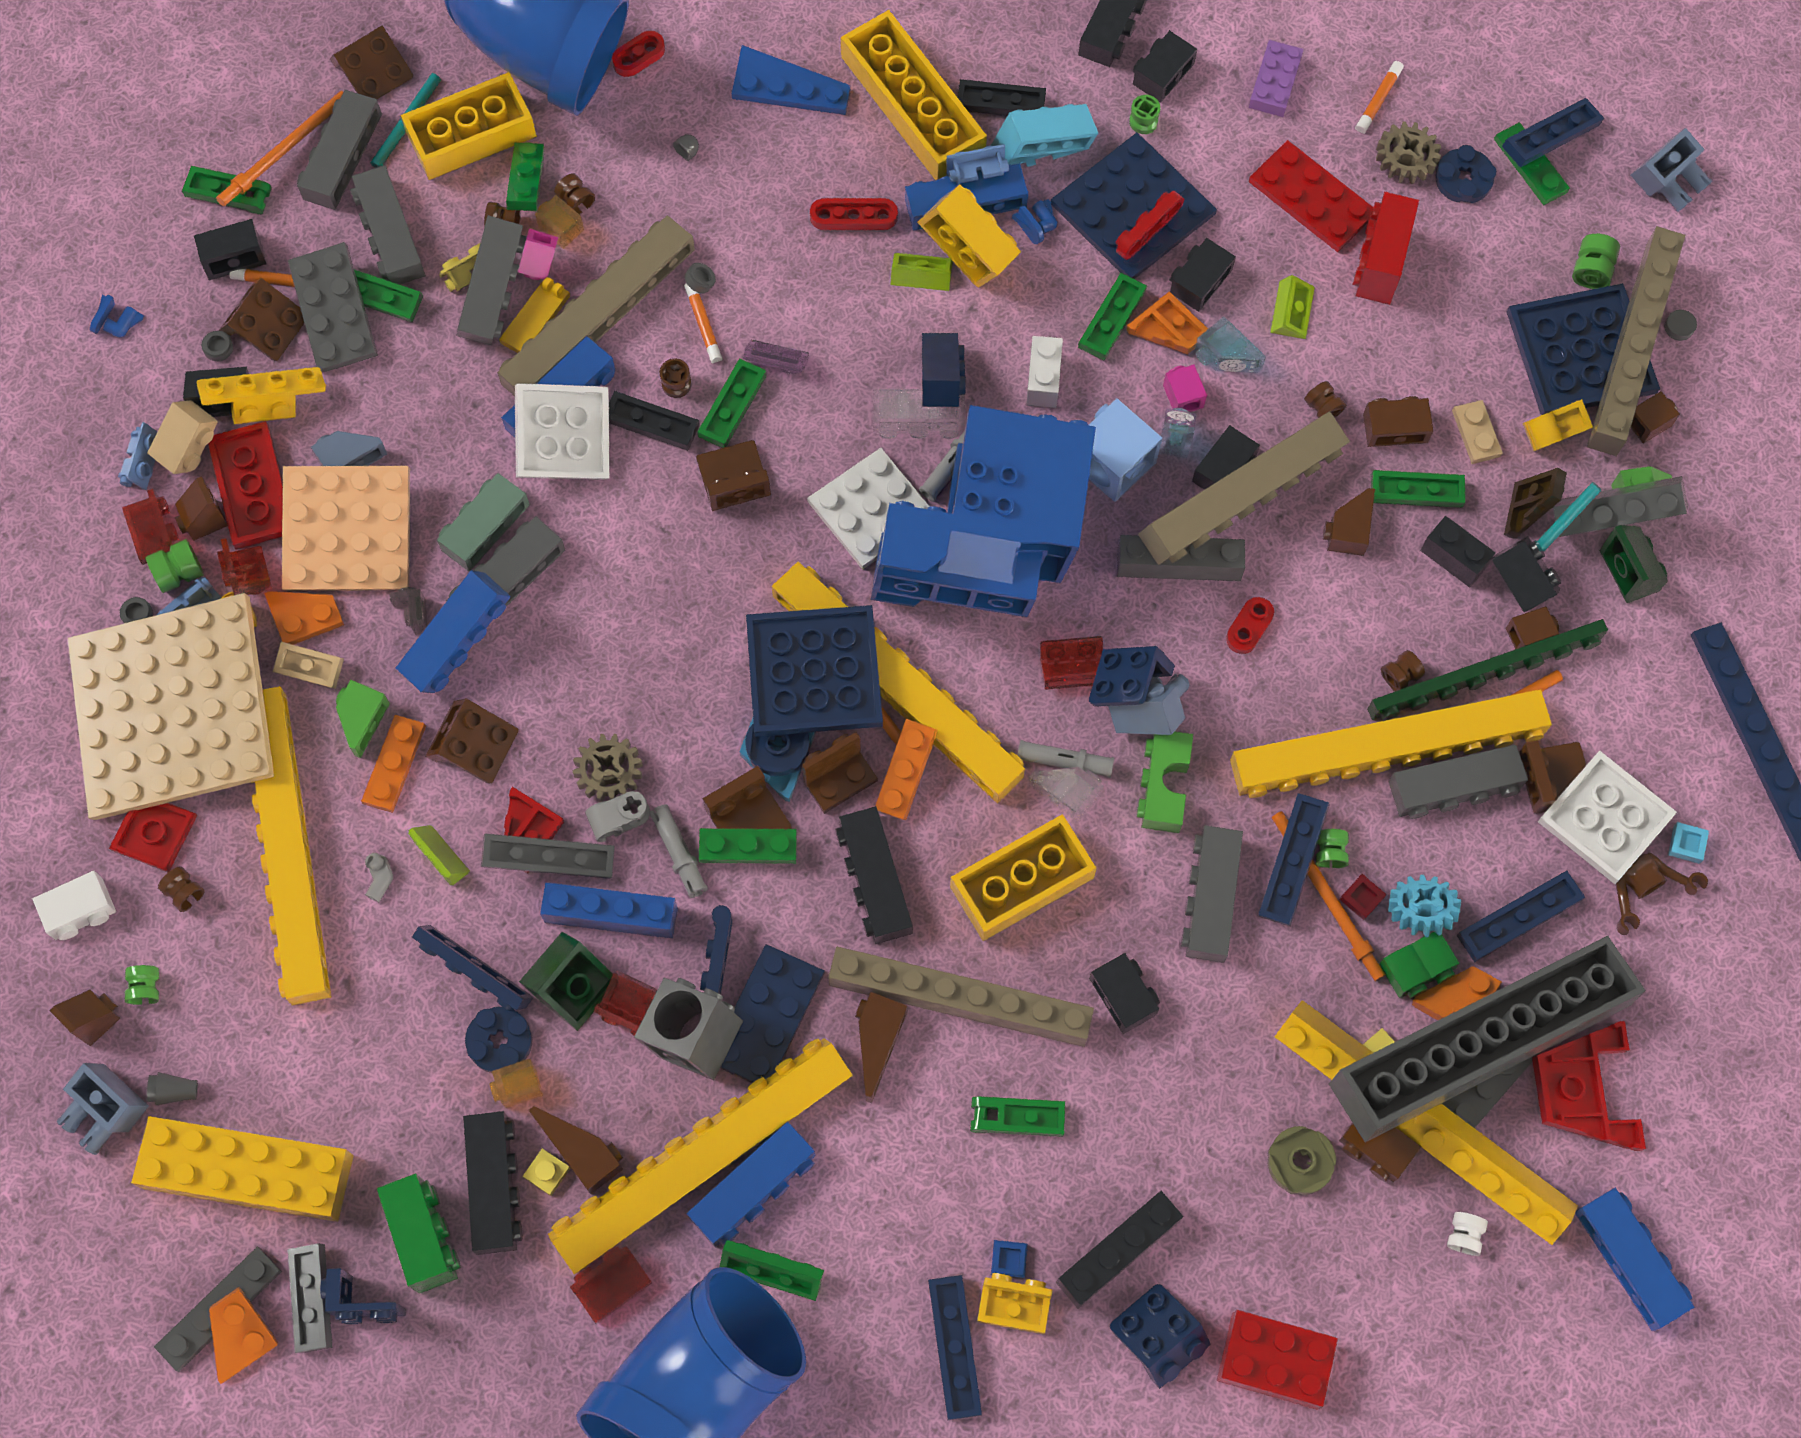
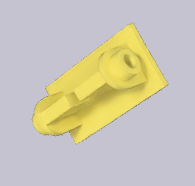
M480 243L468 250L470 255L461 260L458 257H454L442 265L444 269L440 271L439 276L442 278L447 275L448 280L444 282L450 292L455 289L458 292L470 284L472 276L470 271L474 269Z

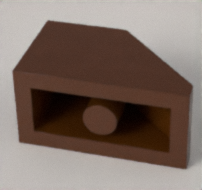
M202 476L196 478L175 503L179 516L175 517L177 525L182 534L188 532L193 541L228 526L217 500Z
M1374 488L1366 489L1337 509L1331 522H1325L1323 540H1328L1327 551L1364 556L1369 546Z
M92 990L85 991L63 1001L49 1010L71 1034L89 1046L93 1045L121 1019L114 1012L118 1007L115 1002L105 993L98 996Z

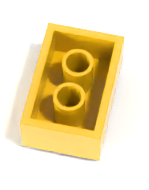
M958 185L942 197L917 222L978 288L998 276L1021 253L1014 238L1004 233L996 224L994 216L990 212L984 211L976 202L974 194L961 185Z

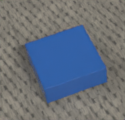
M994 1240L991 1275L992 1273L1012 1276V1278L1025 1279L1028 1244Z

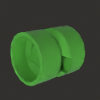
M1605 234L1586 235L1582 239L1578 254L1579 258L1576 260L1572 279L1579 286L1590 289L1610 286L1615 269L1614 265L1617 263L1621 246L1619 242Z
M187 539L171 545L170 552L166 553L163 550H159L145 557L149 569L162 593L179 587L180 580L184 579L187 582H191L204 576L197 556Z

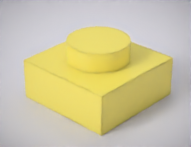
M542 1148L523 1177L552 1196L571 1168Z

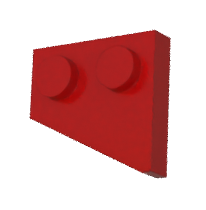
M513 786L510 789L508 813L505 817L504 835L552 840L564 824V819Z

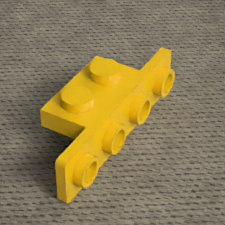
M319 367L197 380V389L202 405L231 402L234 424L296 417V395L326 391V385Z

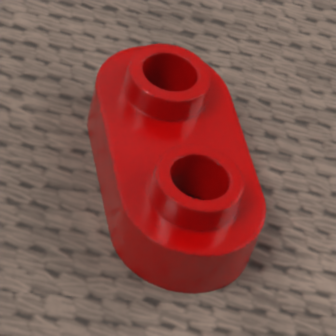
M645 31L617 48L612 55L615 72L623 77H631L659 60L665 53V43L662 35L656 31ZM648 47H655L652 51L646 50ZM625 62H631V63H632V64H630V65H623V63H625Z
M1254 597L1245 603L1230 626L1226 636L1227 645L1232 651L1246 654L1256 647L1274 617V607L1269 600L1263 597ZM1261 608L1264 614L1258 615L1253 609ZM1244 632L1248 635V638L1241 639L1238 633Z

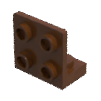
M383 25L333 54L330 58L336 69L338 67L342 69L356 93L374 99H379L414 76Z
M260 278L250 286L219 331L227 333L229 337L235 333L268 358L277 361L304 325L301 308L264 279Z
M754 440L696 456L712 511L771 495L769 477L766 469H763Z
M467 698L453 701L425 757L435 762L448 761L485 783L491 784L519 730L517 727Z
M857 732L850 736L848 734L841 735L833 741L830 748L823 752L817 750L811 753L804 760L805 763L802 764L804 784L824 814L878 781L877 776L861 754L860 736Z
M1536 740L1526 742L1520 749L1519 754L1528 778L1525 785L1533 813L1546 812L1586 767L1579 742L1540 748L1539 741Z
M759 766L702 798L704 808L717 829H792L790 822L768 790L765 776Z

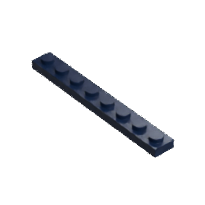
M1722 622L1693 631L1690 636L1799 861H1801V783Z

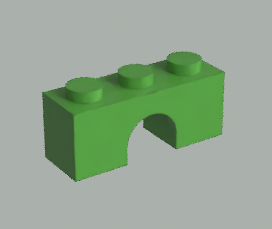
M1174 731L1172 735L1154 734L1152 739L1147 738L1144 757L1150 758L1149 769L1143 768L1140 787L1146 788L1145 799L1139 798L1137 817L1142 818L1141 828L1180 833L1183 825L1186 794L1174 793L1168 790L1163 783L1162 777L1169 772L1187 773L1191 759L1193 734Z

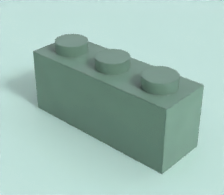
M499 473L492 480L488 479L480 488L479 494L473 501L465 503L459 512V516L453 523L445 525L440 531L437 542L441 551L470 572L530 506L526 493Z

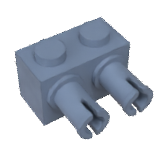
M1686 128L1669 139L1630 175L1649 197L1656 192L1658 194L1661 192L1677 212L1693 200L1675 181L1677 175L1681 174L1697 194L1712 182L1696 164V158L1705 149Z
M1174 674L1170 681L1163 685L1159 677H1152L1148 694L1143 704L1108 706L1116 733L1172 735L1185 720L1180 697L1189 689L1188 679L1182 674H1179L1178 677L1177 674Z
M83 1063L63 1088L74 1100L62 1116L57 1119L58 1125L65 1123L61 1128L69 1133H75L83 1120L90 1114L96 1122L84 1138L79 1141L81 1147L87 1144L84 1149L91 1154L97 1155L113 1132H129L149 1105L105 1064Z

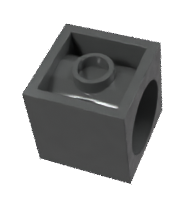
M663 978L634 1038L657 1057L715 1080L743 1020L734 1013L736 1009L734 1006L722 1001L723 996L707 988H705L704 992L695 990L696 986L682 978H678L676 982ZM701 1014V1019L696 1029L688 1036L680 1039L684 1025L692 1017Z

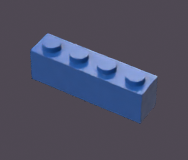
M1020 163L1008 164L1009 171L1004 172L1002 176L983 178L982 171L978 170V180L961 184L951 183L949 176H944L939 180L919 181L910 186H905V203L913 231L923 229L917 222L942 197L958 185L970 190L976 197V202L980 207L992 215L1018 210L1024 205L1027 208L1028 190Z
M586 336L537 384L605 386L612 380L616 371L613 357ZM514 405L501 418L505 430L515 438Z
M471 570L395 668L420 692L435 693L441 691L448 684V677L453 670L466 661L468 657L467 652L471 647L484 638L488 625L505 611V604L511 596L485 572Z
M546 882L540 915L544 923L673 939L678 906L675 898Z
M786 1122L686 1214L715 1248L720 1243L724 1246L726 1240L732 1241L739 1234L736 1228L745 1220L751 1223L762 1214L765 1209L761 1205L771 1196L776 1200L788 1190L790 1186L787 1182L796 1173L799 1177H802L813 1167L815 1163L812 1159L816 1156L815 1151L792 1125Z
M1615 1187L1578 1209L1575 1214L1651 1331H1655L1695 1308L1690 1301L1692 1296L1688 1288L1674 1277L1671 1272L1672 1265L1666 1255L1658 1252L1651 1242L1652 1235L1647 1226L1642 1222H1638L1631 1211L1633 1207L1627 1196L1622 1192L1619 1193Z

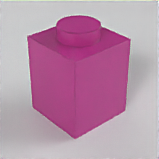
M529 229L518 272L523 273L525 277L532 280H544L548 277L558 237Z
M1194 364L1187 367L1183 365L1176 366L1165 374L1163 387L1173 411L1189 413L1204 408L1207 394Z

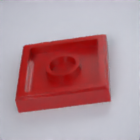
M170 803L128 811L109 849L168 873L197 818V814Z

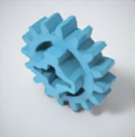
M1420 875L1418 881L1409 876L1407 877V884L1399 881L1397 882L1396 889H1391L1388 912L1392 913L1391 920L1393 922L1400 921L1399 928L1401 930L1407 927L1412 928L1411 935H1416L1418 931H1423L1425 937H1429L1430 931H1434L1437 935H1442L1443 927L1452 930L1453 922H1458L1461 899H1457L1458 891L1449 890L1448 882L1438 884V877L1435 876L1431 881H1427L1424 875Z

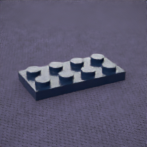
M765 944L735 1005L734 1013L743 1020V1023L722 1063L721 1069L751 1083L762 1077L767 1079L774 1074L776 1066L783 1061L825 974V970Z

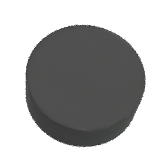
M703 263L692 264L685 273L687 285L697 293L704 294L709 292L716 282L712 269Z
M1675 310L1666 319L1664 328L1669 337L1674 340L1683 341L1693 335L1697 328V321L1689 311Z
M223 331L210 332L202 340V350L205 356L212 361H223L233 352V342L229 335Z
M140 597L126 600L120 608V618L123 623L153 616V609L150 604Z

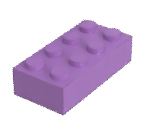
M1272 40L1268 41L1249 108L1284 117L1304 49Z

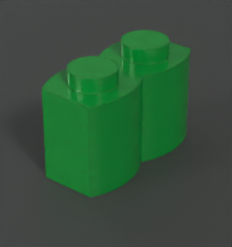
M1435 932L1429 934V937L1424 936L1414 943L1386 956L1379 965L1385 972L1397 996L1402 998L1408 995L1412 999L1427 990L1426 984L1435 980L1440 984L1454 977L1455 973L1453 970L1460 963L1443 935H1437Z

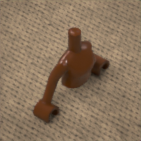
M1652 853L1641 854L1616 883L1621 918L1617 923L1618 933L1621 935L1629 933V929L1624 922L1630 923L1634 929H1637L1640 925L1639 917L1631 913L1627 885L1635 892L1638 899H1641L1663 886L1667 881L1664 877L1666 876L1684 885L1685 891L1689 895H1695L1697 887L1692 882L1698 883L1701 888L1705 889L1708 885L1707 877L1700 872L1692 873L1690 877H1687L1667 866L1656 855Z

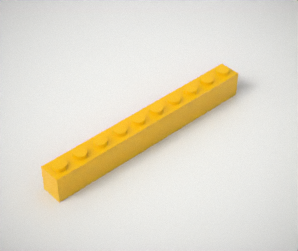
M800 562L794 564L772 585L773 597L788 611L848 607L842 602L843 598L836 589L831 586L827 588L820 582L821 578L810 566L805 568ZM874 627L880 696L905 719L937 729L938 732L933 745L998 804L1024 778L1025 768L1023 767V761L1015 753L1006 752L1000 746L1001 742L991 731H983L977 725L978 721L968 710H960L954 704L955 700L950 693L944 689H937L931 683L932 679L927 672L921 668L918 670L909 663L910 659L906 653L898 647L894 649L886 642L887 638L883 632Z
M281 686L263 689L274 777L251 783H255L256 794H252L253 807L255 812L259 813L261 824L256 825L257 837L260 843H264L265 854L260 856L261 866L264 874L268 873L269 885H265V895L268 904H272L274 913L273 916H269L271 932L273 935H277L278 946L274 947V958L276 965L281 966L283 978L278 979V987L281 997H285L293 1006L331 998V990L287 695Z
M1540 689L1233 751L1230 763L1239 796L1248 794L1249 798H1257L1268 793L1267 790L1279 788L1280 792L1294 790L1298 788L1300 783L1310 782L1312 786L1328 782L1330 777L1341 775V779H1351L1360 775V771L1371 769L1372 773H1381L1389 770L1391 765L1402 763L1403 767H1410L1421 763V759L1433 757L1434 761H1440L1451 757L1452 753L1464 751V754L1469 755L1483 750V746L1494 744L1495 748H1503L1514 743L1513 740L1523 738L1525 742L1540 740L1544 737L1552 723Z
M1303 1000L1274 1036L1331 1080L1340 1069L1373 1053ZM1439 1104L1396 1126L1397 1129L1419 1144L1424 1150L1549 1244L1553 1245L1572 1222L1578 1207L1576 1203L1443 1104Z
M825 1038L809 1042L803 1047V1053L794 1060L792 1058L784 1060L776 1066V1072L767 1079L764 1077L757 1079L749 1085L746 1094L739 1099L733 1097L722 1104L720 1107L721 1111L712 1118L709 1116L704 1117L695 1123L692 1127L694 1131L684 1138L678 1136L668 1142L664 1147L665 1151L655 1158L650 1156L637 1165V1171L629 1177L622 1176L613 1181L608 1187V1192L599 1198L593 1196L586 1200L580 1206L581 1211L571 1218L565 1216L558 1220L551 1227L553 1231L548 1233V1236L573 1274L575 1275L782 1127L786 1122H789L853 1076L833 1044Z

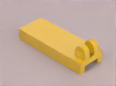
M546 277L499 339L500 343L516 353L520 352L523 344L528 339H534L542 331L544 325L550 319L555 318L570 298V292L565 290L562 284L558 282L555 284L553 279Z

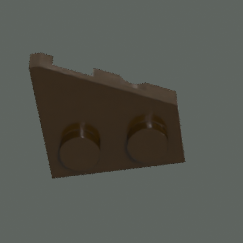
M1555 468L1515 482L1504 531L1505 536L1516 539L1561 501L1567 472L1560 468Z

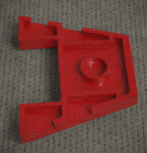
M1619 1021L1532 1058L1542 1124L1634 1151L1646 1149L1641 1119L1609 1120L1598 1054L1623 1053L1630 1050L1625 1021Z

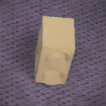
M191 400L172 402L147 454L173 474L191 472L200 464V456L205 446L212 440L214 436L213 431L218 421Z

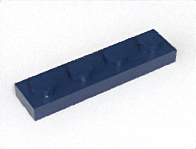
M1584 98L1507 138L1502 147L1521 168L1600 126L1605 118L1587 98Z
M1300 793L1297 794L1258 914L1259 917L1291 927L1330 806L1329 802Z
M1566 870L1460 931L1457 937L1475 963L1581 902L1585 896Z
M418 926L412 938L420 943L419 948L431 956L438 955L446 961L444 965L449 970L459 975L463 973L472 979L470 983L476 989L484 993L489 991L498 997L497 1003L510 1011L526 1009L534 997L433 926Z
M962 1275L929 1279V1292L947 1421L982 1416Z

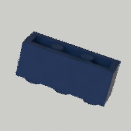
M922 333V407H959L960 395L966 394L964 345H959L958 333Z

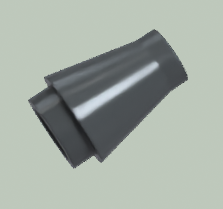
M158 1072L157 1075H149L147 1102H155V1105H162L185 1100H196L198 1080H190Z

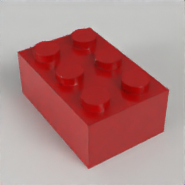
M1384 191L1381 202L1375 201L1371 217H1369L1367 223L1366 237L1359 255V265L1352 285L1358 286L1356 297L1391 304L1402 275L1419 205L1418 199Z
M1236 1310L1231 1316L1217 1381L1318 1410L1324 1406L1338 1338Z

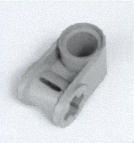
M635 791L626 792L611 800L597 803L585 811L597 842H605L609 836L614 835L617 837L623 832L644 824L650 816V808L642 794ZM636 803L638 813L632 814L630 805Z

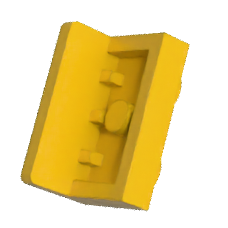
M992 1273L991 1278H984L977 1322L1045 1334L1053 1290L1045 1288L1046 1283L1042 1281L1026 1279L1025 1284L1012 1282V1276Z

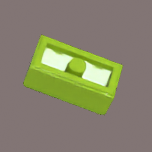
M894 253L890 285L949 291L953 261L950 258Z
M1294 275L1279 281L1270 333L1306 339L1315 289L1313 285Z
M433 826L413 827L408 830V834L413 842L450 886L456 884L470 872Z

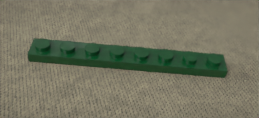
M1604 619L1592 622L1372 699L1367 710L1372 720L1380 717L1383 721L1393 719L1400 714V710L1411 707L1412 711L1419 710L1427 706L1431 699L1440 697L1441 701L1447 700L1457 695V690L1466 687L1469 690H1476L1487 684L1486 680L1497 677L1498 680H1504L1513 676L1517 669L1526 667L1527 670H1533L1538 668L1548 658L1554 657L1555 660H1561L1570 656L1574 649L1583 647L1584 650L1592 649L1602 643L1601 639L1607 633L1608 628Z

